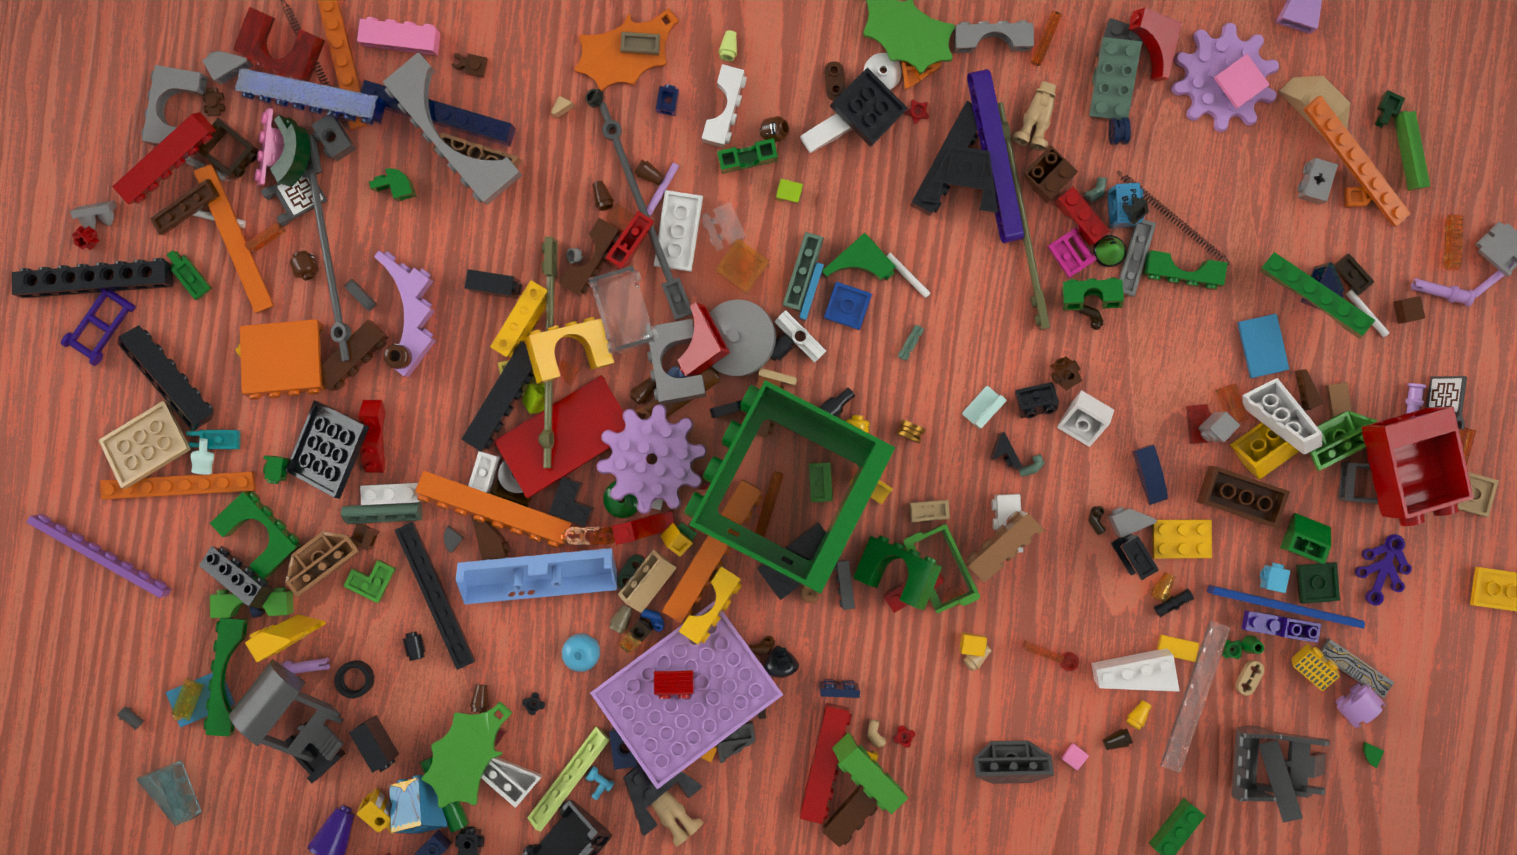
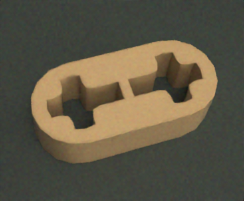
M1256 660L1246 662L1235 683V688L1239 693L1246 696L1253 694L1264 674L1263 664ZM1251 666H1254V667L1256 666V668L1258 669V671H1257V672H1253V671L1250 669ZM1242 683H1245V684L1247 683V685L1249 686V688H1248V689H1244V688L1241 686Z

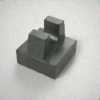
M1133 196L1131 198L1133 205L1128 206L1126 203L1122 205L1128 220L1133 224L1149 213L1148 203L1143 197L1139 199Z

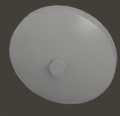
M737 299L723 302L709 313L730 351L728 355L712 365L715 370L728 376L742 377L757 372L768 362L774 351L776 333L774 324L764 309L750 301Z

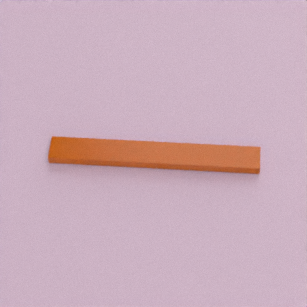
M209 164L194 170L199 184L206 179H211L220 195L209 203L208 206L254 312L257 314L274 307V303L214 165Z

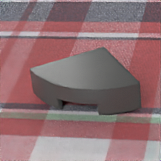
M450 526L445 530L444 544L447 550L452 553L464 537Z

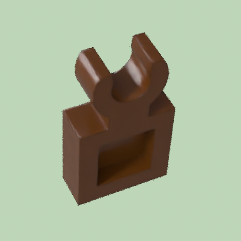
M468 53L466 59L461 54H454L455 58L460 59L459 64H452L454 69L461 70L465 68V74L484 78L488 62L487 57Z

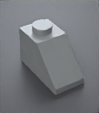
M222 51L211 52L207 55V58L202 60L213 80L220 85L254 66L245 57Z
M1123 506L1113 509L1112 514L1108 515L1116 536L1120 538L1157 522L1155 518L1132 509L1123 508Z

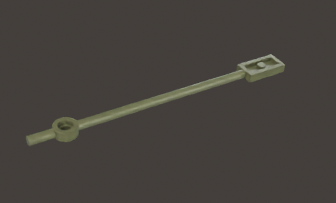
M1001 102L997 104L1024 231L1023 242L1034 291L1033 296H1031V304L1033 308L1036 307L1037 315H1034L1036 326H1040V330L1050 328L1034 257L1011 144L1010 128L1006 119L1004 104Z
M545 237V242L542 243V252L544 254L542 272L547 276L546 290H548L546 293V331H548L547 328L554 326V278H557L558 240L553 237ZM553 380L545 382L544 430L539 434V444L544 449L543 468H551V452L554 446V432L552 430Z

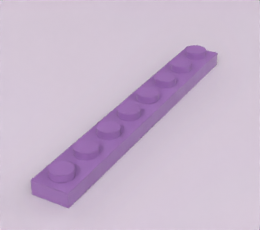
M33 515L26 522L159 598L168 596L172 590L167 587L165 582L151 578L148 572L133 568L134 565L132 563L117 559L116 554L109 551L105 552L100 549V545L94 542H87L82 535L71 533L67 530L66 526L50 521L51 518L47 515Z

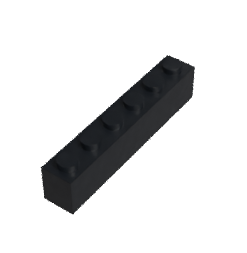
M966 101L910 206L929 216L932 212L937 213L941 202L922 201V197L950 145L968 148L969 144L974 145L978 137L975 134L977 126L971 102ZM943 183L941 196H946L951 187L950 185Z
M138 325L118 337L120 348L192 432L212 420L214 413L212 406L208 402L203 401L200 392L195 387L192 388L185 374H180L176 369L174 361L164 355L162 347L151 340L152 337L147 330H143Z
M525 341L519 343L461 439L479 451L491 447L494 442L492 437L495 432H500L504 425L502 423L505 416L509 417L514 409L512 404L515 400L518 401L524 393L522 390L525 383L528 385L534 376Z

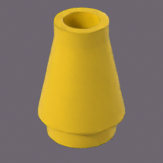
M1142 700L1127 716L1126 723L1137 730H1140L1141 727L1144 728L1152 706Z

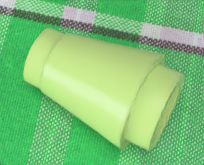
M730 30L725 32L718 51L720 59L734 61L737 56L736 32Z

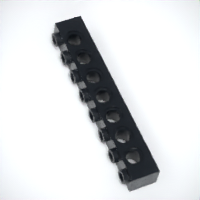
M154 258L153 261L146 262V260H134V263L116 261L115 264L109 265L108 263L100 262L96 263V266H89L88 264H77V267L60 265L57 269H51L50 267H39V270L22 268L20 271L12 272V295L19 298L101 293L102 290L100 289H105L106 291H127L173 287V272L170 266L172 264L163 258ZM152 270V274L148 277V272ZM133 271L132 277L129 278L130 272ZM114 273L113 278L110 280V275Z

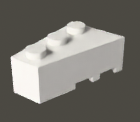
M495 757L487 765L482 779L516 808L541 779L542 774L500 757Z

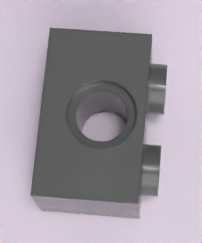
M332 113L311 125L315 130L313 135L318 142L322 141L325 146L323 151L328 158L332 157L339 161L356 150L341 123ZM336 134V139L333 142H329L330 136Z

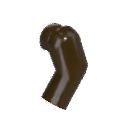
M1083 305V310H1080L1079 313L1089 316L1092 321L1091 328L1099 330L1104 323L1100 311Z
M1094 506L1090 511L1088 519L1097 535L1106 531L1100 522L1101 516L1105 512L1101 506Z

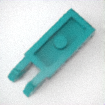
M240 430L186 431L188 436L197 435L199 439H208L207 449H240ZM188 443L189 447H199V443Z

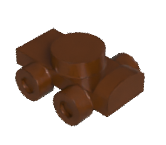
M207 88L206 94L202 95L203 101L206 103L204 112L208 113L209 117L220 116L221 112L225 111V105L220 104L219 101L224 100L223 92L219 93L218 88Z

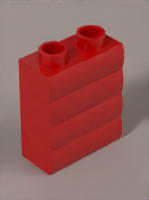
M1428 407L1362 426V435L1367 448L1368 461L1372 470L1373 483L1377 492L1378 505L1382 517L1398 518L1400 526H1414L1425 522V513L1433 511L1434 516L1455 514L1459 512L1458 503L1474 499L1454 407Z

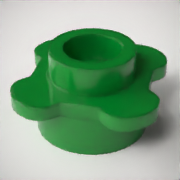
M1224 640L1222 643L1224 646L1222 656L1226 659L1229 657L1241 658V641Z

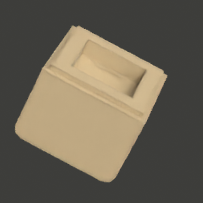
M559 96L551 114L557 119L575 106L573 102Z

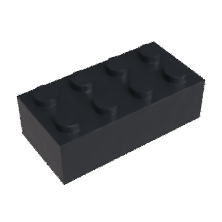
M816 522L783 548L806 560H812L826 531L819 522ZM784 556L781 559L790 565L793 563V561ZM764 564L757 567V570L780 600L801 585Z

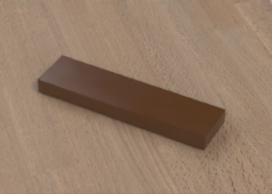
M206 179L150 219L159 235H164L220 195L211 179Z

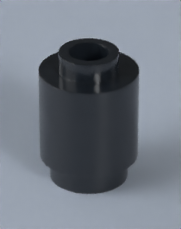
M785 333L781 336L779 335L776 338L774 351L770 358L774 361L777 359L781 361L793 349L792 346L795 343Z
M417 631L405 634L406 638L402 640L406 656L409 657V660L413 661L424 658V652L426 651L422 634H417Z

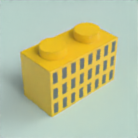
M1307 644L1291 658L1294 668L1323 692L1340 677L1339 667L1333 660H1327L1323 657L1324 654L1319 648H1313Z

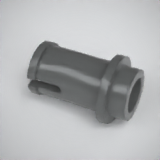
M125 706L117 716L120 717L119 720L123 719L136 730L144 720L133 713L131 707L127 708Z

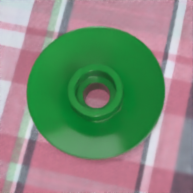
M615 481L604 492V506L615 517H630L638 511V500L632 494L625 496L624 503L612 499L610 492L616 485L617 481Z

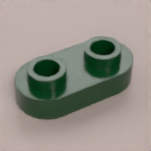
M635 554L628 558L617 577V585L620 589L626 585L623 583V578L630 579L638 569L634 568L632 563L637 561L640 567L645 560L643 556Z

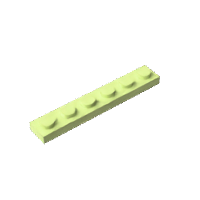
M594 728L527 817L535 830H543L610 741L601 728Z

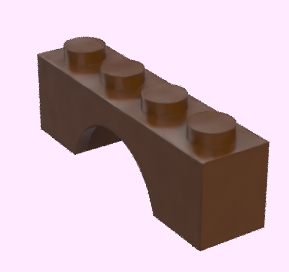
M598 218L589 233L595 245L592 259L584 266L568 267L559 284L580 297L582 294L585 295L591 287L590 281L598 276L601 271L599 268L603 261L606 262L605 257L620 237L619 234L621 232L619 229Z

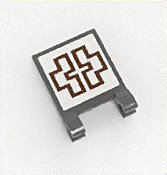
M301 176L292 187L278 183L261 190V193L267 200L277 195L286 210V213L276 217L283 227L295 218L314 209L309 178ZM319 187L321 203L323 204L328 200Z
M1431 376L1427 408L1454 407L1458 429L1463 430L1465 422L1462 412L1467 376Z

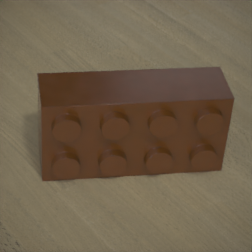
M1209 466L1197 503L1269 527L1278 528L1290 491L1216 466Z

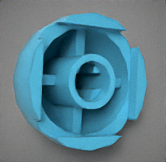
M577 633L570 636L562 648L564 664L570 670L576 672H585L592 669L600 657V646L597 640L586 633Z

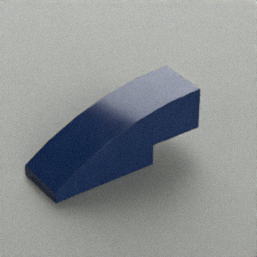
M1147 445L1133 450L1132 453L1138 467L1137 472L1149 505L1168 499L1165 479L1155 446Z

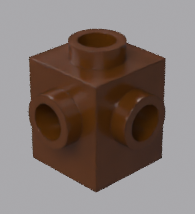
M1065 356L1050 365L1053 372L1051 373L1052 379L1063 389L1068 390L1082 381L1078 372L1080 367L1075 360L1072 361Z

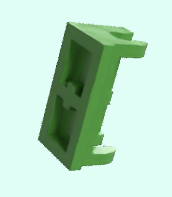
M809 463L811 502L833 501L831 463Z

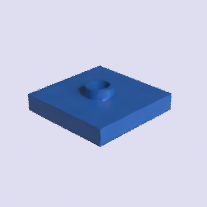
M836 282L824 319L860 331L872 293Z

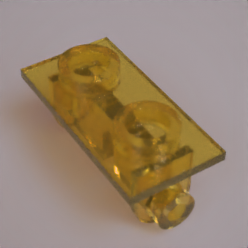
M188 678L185 679L171 713L174 715L173 719L181 720L183 718L190 721L204 687L203 684Z

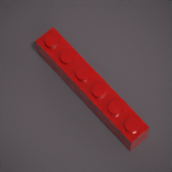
M201 112L191 114L112 187L128 205L135 202L137 204L141 203L147 198L145 195L149 191L153 192L160 186L158 183L162 179L166 180L172 176L173 173L171 171L174 168H180L186 163L185 159L188 156L195 155L200 150L198 147L202 143L206 144L213 139L211 135L216 132L215 128Z
M826 702L799 813L800 819L823 824V819L828 817L829 807H827V803L833 797L834 789L831 786L832 782L837 780L838 770H836L837 762L839 763L832 747L847 734L845 728L846 725H850L852 714H849L850 711L847 707Z

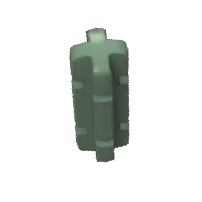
M915 325L912 329V334L910 333L903 345V350L901 349L898 354L900 359L908 360L909 353L913 351L919 340L918 337L924 331L921 326Z

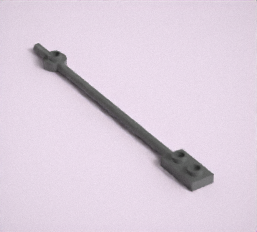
M600 103L599 108L605 121L602 132L605 138L614 144L639 211L650 218L619 139L622 135V128L617 121L612 120L606 103ZM616 129L615 134H610L609 131ZM652 225L648 235L667 281L661 285L674 318L677 321L693 313L680 278H673Z
M308 135L310 140V156L302 177L309 178L335 320V324L331 328V337L335 342H339L342 362L350 361L347 341L350 339L351 329L347 324L343 323L316 176L322 173L317 141L314 135Z

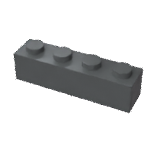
M849 560L837 561L835 571H838L836 581L840 586L838 588V595H841V600H839L840 607L843 610L853 609L855 604Z

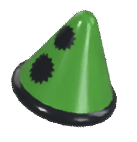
M1113 235L1102 237L1096 242L1093 249L1094 255L1097 257L1096 261L1106 267L1117 266L1126 255L1125 244L1120 238Z

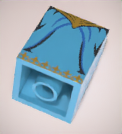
M423 775L412 776L411 780H397V784L389 785L391 833L420 834L447 827L443 809L438 806V796L430 784L421 780Z

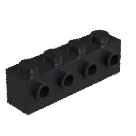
M211 546L199 566L247 606L261 609L274 590L268 585L269 581L255 574L256 571L251 567L243 565L244 561L236 556H232L230 554L231 551L226 547L221 546L218 548Z

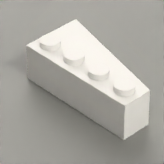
M1278 378L1242 395L1243 408L1302 454L1305 455L1322 446V432Z
M1168 649L1154 650L1091 663L1094 681L1099 688L1180 692L1174 656Z

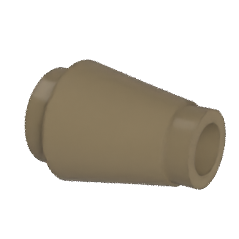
M622 604L610 620L609 628L623 634L624 630H627L633 609Z

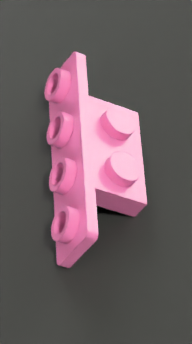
M268 108L261 116V123L264 124L263 131H260L259 142L262 144L261 150L257 152L259 169H256L254 176L257 186L265 184L266 167H272L277 162L284 148L282 133L279 129L271 128L272 108Z

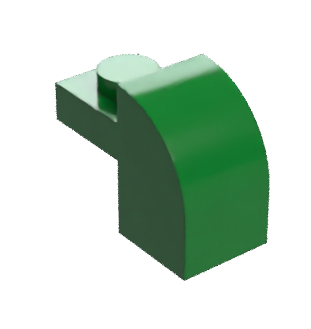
M387 168L385 169L386 177L385 175L374 177V180L369 181L370 188L375 192L391 188L393 199L398 202L417 197L411 179L397 169Z

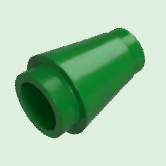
M1248 635L1242 640V649L1247 654H1261L1264 651V645L1256 636Z

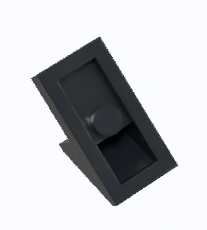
M1000 432L990 460L1005 454L1006 457L1003 459L1008 468L1011 467L1016 470L1022 467L1005 432Z

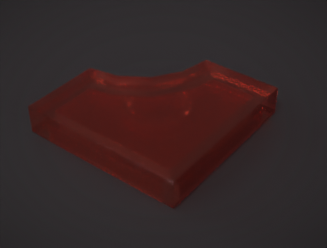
M1208 405L1186 406L1190 444L1208 443L1201 436L1202 432L1198 429L1212 415Z

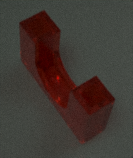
M249 7L233 50L240 53L239 56L245 57L249 62L251 58L256 60V65L265 69L268 66L272 67V72L278 75H290L289 79L300 84L301 81L309 83L325 40L300 29L291 52L281 59H273L267 48V39L275 18Z

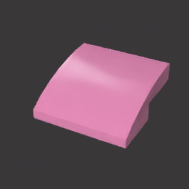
M1248 54L1214 77L1236 109L1270 85Z

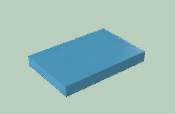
M1277 313L1237 322L1250 378L1289 370Z
M213 673L166 692L180 727L208 716L206 702L210 698L211 692L208 690V684L210 679H212ZM225 680L227 697L230 705L233 706L235 702Z

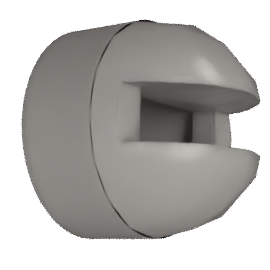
M577 248L568 249V262L570 264L581 262L583 256H581L582 251Z

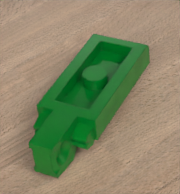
M173 250L167 254L173 263L170 265L172 272L195 300H199L212 290V287L189 258L185 255L181 257L177 251Z

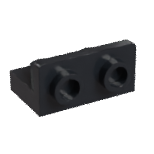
M1053 382L1015 390L1016 400L1020 409V418L1029 419L1039 414H1052L1058 410L1059 400Z

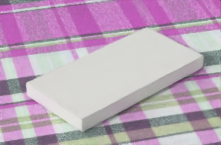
M665 190L658 239L670 269L692 272L703 196ZM655 253L654 266L661 267Z

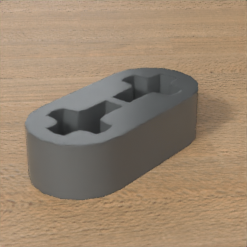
M350 279L344 285L368 311H371L377 305L355 280Z

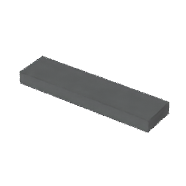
M1278 740L1258 744L1274 795L1277 797L1276 802L1283 823L1302 819L1303 816Z

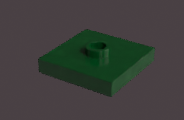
M1337 562L1296 565L1299 603L1340 601Z

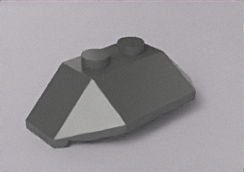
M990 741L974 757L975 777L992 784L1033 783L1054 776L1052 756L1030 741Z

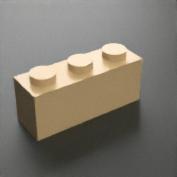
M653 549L618 595L628 606L642 613L677 567L668 558Z

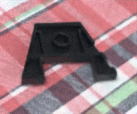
M950 145L924 193L922 201L939 203L943 183L983 190L979 210L997 213L990 151Z
M640 764L623 777L630 801H632L635 817L638 820L640 833L643 836L658 825L646 808L677 783L687 798H690L702 788L701 784L681 771L659 789H656Z

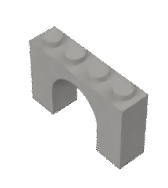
M155 65L154 71L151 74V89L148 92V108L145 110V126L141 131L142 141L157 146L177 127L170 126L165 119L164 107L170 97L178 93L202 96L206 92L208 77L199 72Z
M692 319L647 327V333H644L646 345H650V351L647 352L649 363H653L654 369L650 370L652 382L656 381L657 386L654 389L655 400H659L662 405L706 397L702 375L674 378L666 374L662 367V360L668 349L675 345L691 343L694 332Z

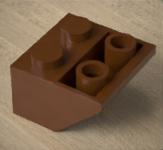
M1050 145L1023 174L1032 189L1048 203L1078 171Z

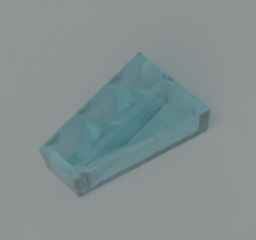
M182 760L146 773L136 779L175 826L189 821L202 813Z

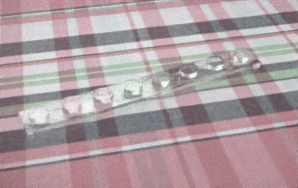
M1211 620L1209 622L1160 764L1164 768L1181 773L1231 627Z

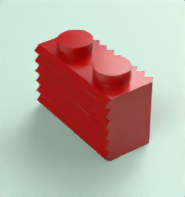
M694 670L654 671V695H659V699H671V695H678V699L690 698V694H695Z

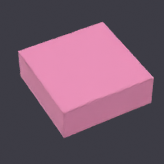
M1072 743L1061 758L1078 771L1089 755Z

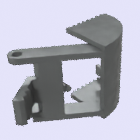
M274 659L269 662L229 714V718L236 729L256 746L261 743L312 762L315 756L310 751L304 749L308 743L313 744L325 759L330 761L344 745L339 737L324 724L327 719L341 724L344 720L340 718L341 714L331 704L300 692L306 682ZM293 700L318 709L306 725H299L298 730H300V733L291 744L267 735Z
M1241 726L1236 728L1231 792L1233 798L1239 801H1276L1277 797L1266 793H1274L1270 784L1256 782L1259 738L1289 741L1288 760L1284 759L1296 796L1307 798L1312 796V794L1325 795V788L1308 785V777L1316 778L1325 774L1326 753L1318 752L1310 755V745L1330 746V740L1273 732L1260 726Z

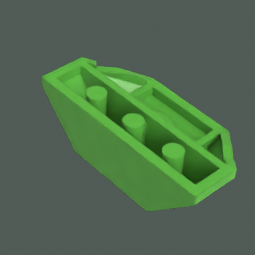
M1345 411L1317 425L1318 429L1322 432V446L1310 452L1317 471L1365 448L1362 426L1376 423L1377 420L1351 411Z

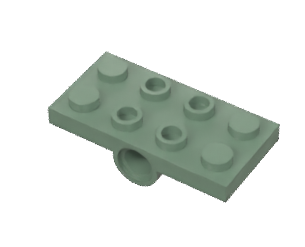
M1102 37L1098 63L1093 73V92L1088 116L1116 119L1129 117L1142 41Z

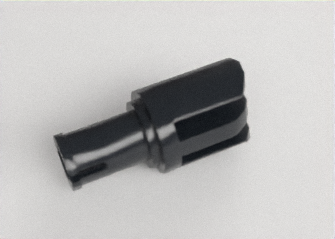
M847 387L836 398L830 397L819 408L837 417L843 412V406L854 398L855 394Z

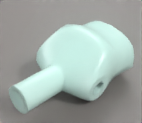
M199 439V450L191 453L192 473L204 475L213 473L212 466L215 455L207 451L208 439Z

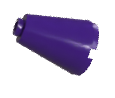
M341 805V808L336 807L310 841L307 849H310L309 851L315 855H345L354 813L351 812L352 808Z

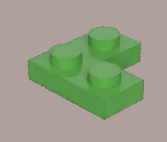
M377 560L370 576L356 569H351L344 587L379 603L396 568L381 560Z

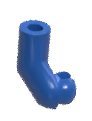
M645 608L640 617L650 619L655 631H662L665 623L661 614Z

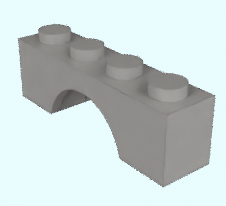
M1026 20L1017 21L1016 23L999 21L997 24H989L988 21L978 22V24L960 22L959 25L955 26L954 53H973L977 44L987 37H997L1004 40L1011 52L1031 51L1034 47L1033 23H1028Z

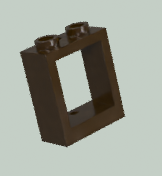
M217 118L212 124L216 130L211 135L213 139L206 144L202 143L198 147L200 149L198 152L228 177L236 180L242 177L246 167L257 159L258 149L225 121ZM226 132L246 147L229 169L210 154L211 150Z

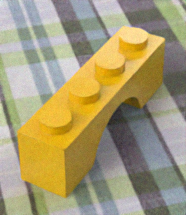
M721 566L711 581L716 592V601L713 608L702 616L689 615L678 632L698 645L701 642L704 644L710 636V633H708L712 626L716 627L721 619L719 615L722 610L726 611L732 601L729 599L733 593L737 595L742 585L740 583L742 580Z

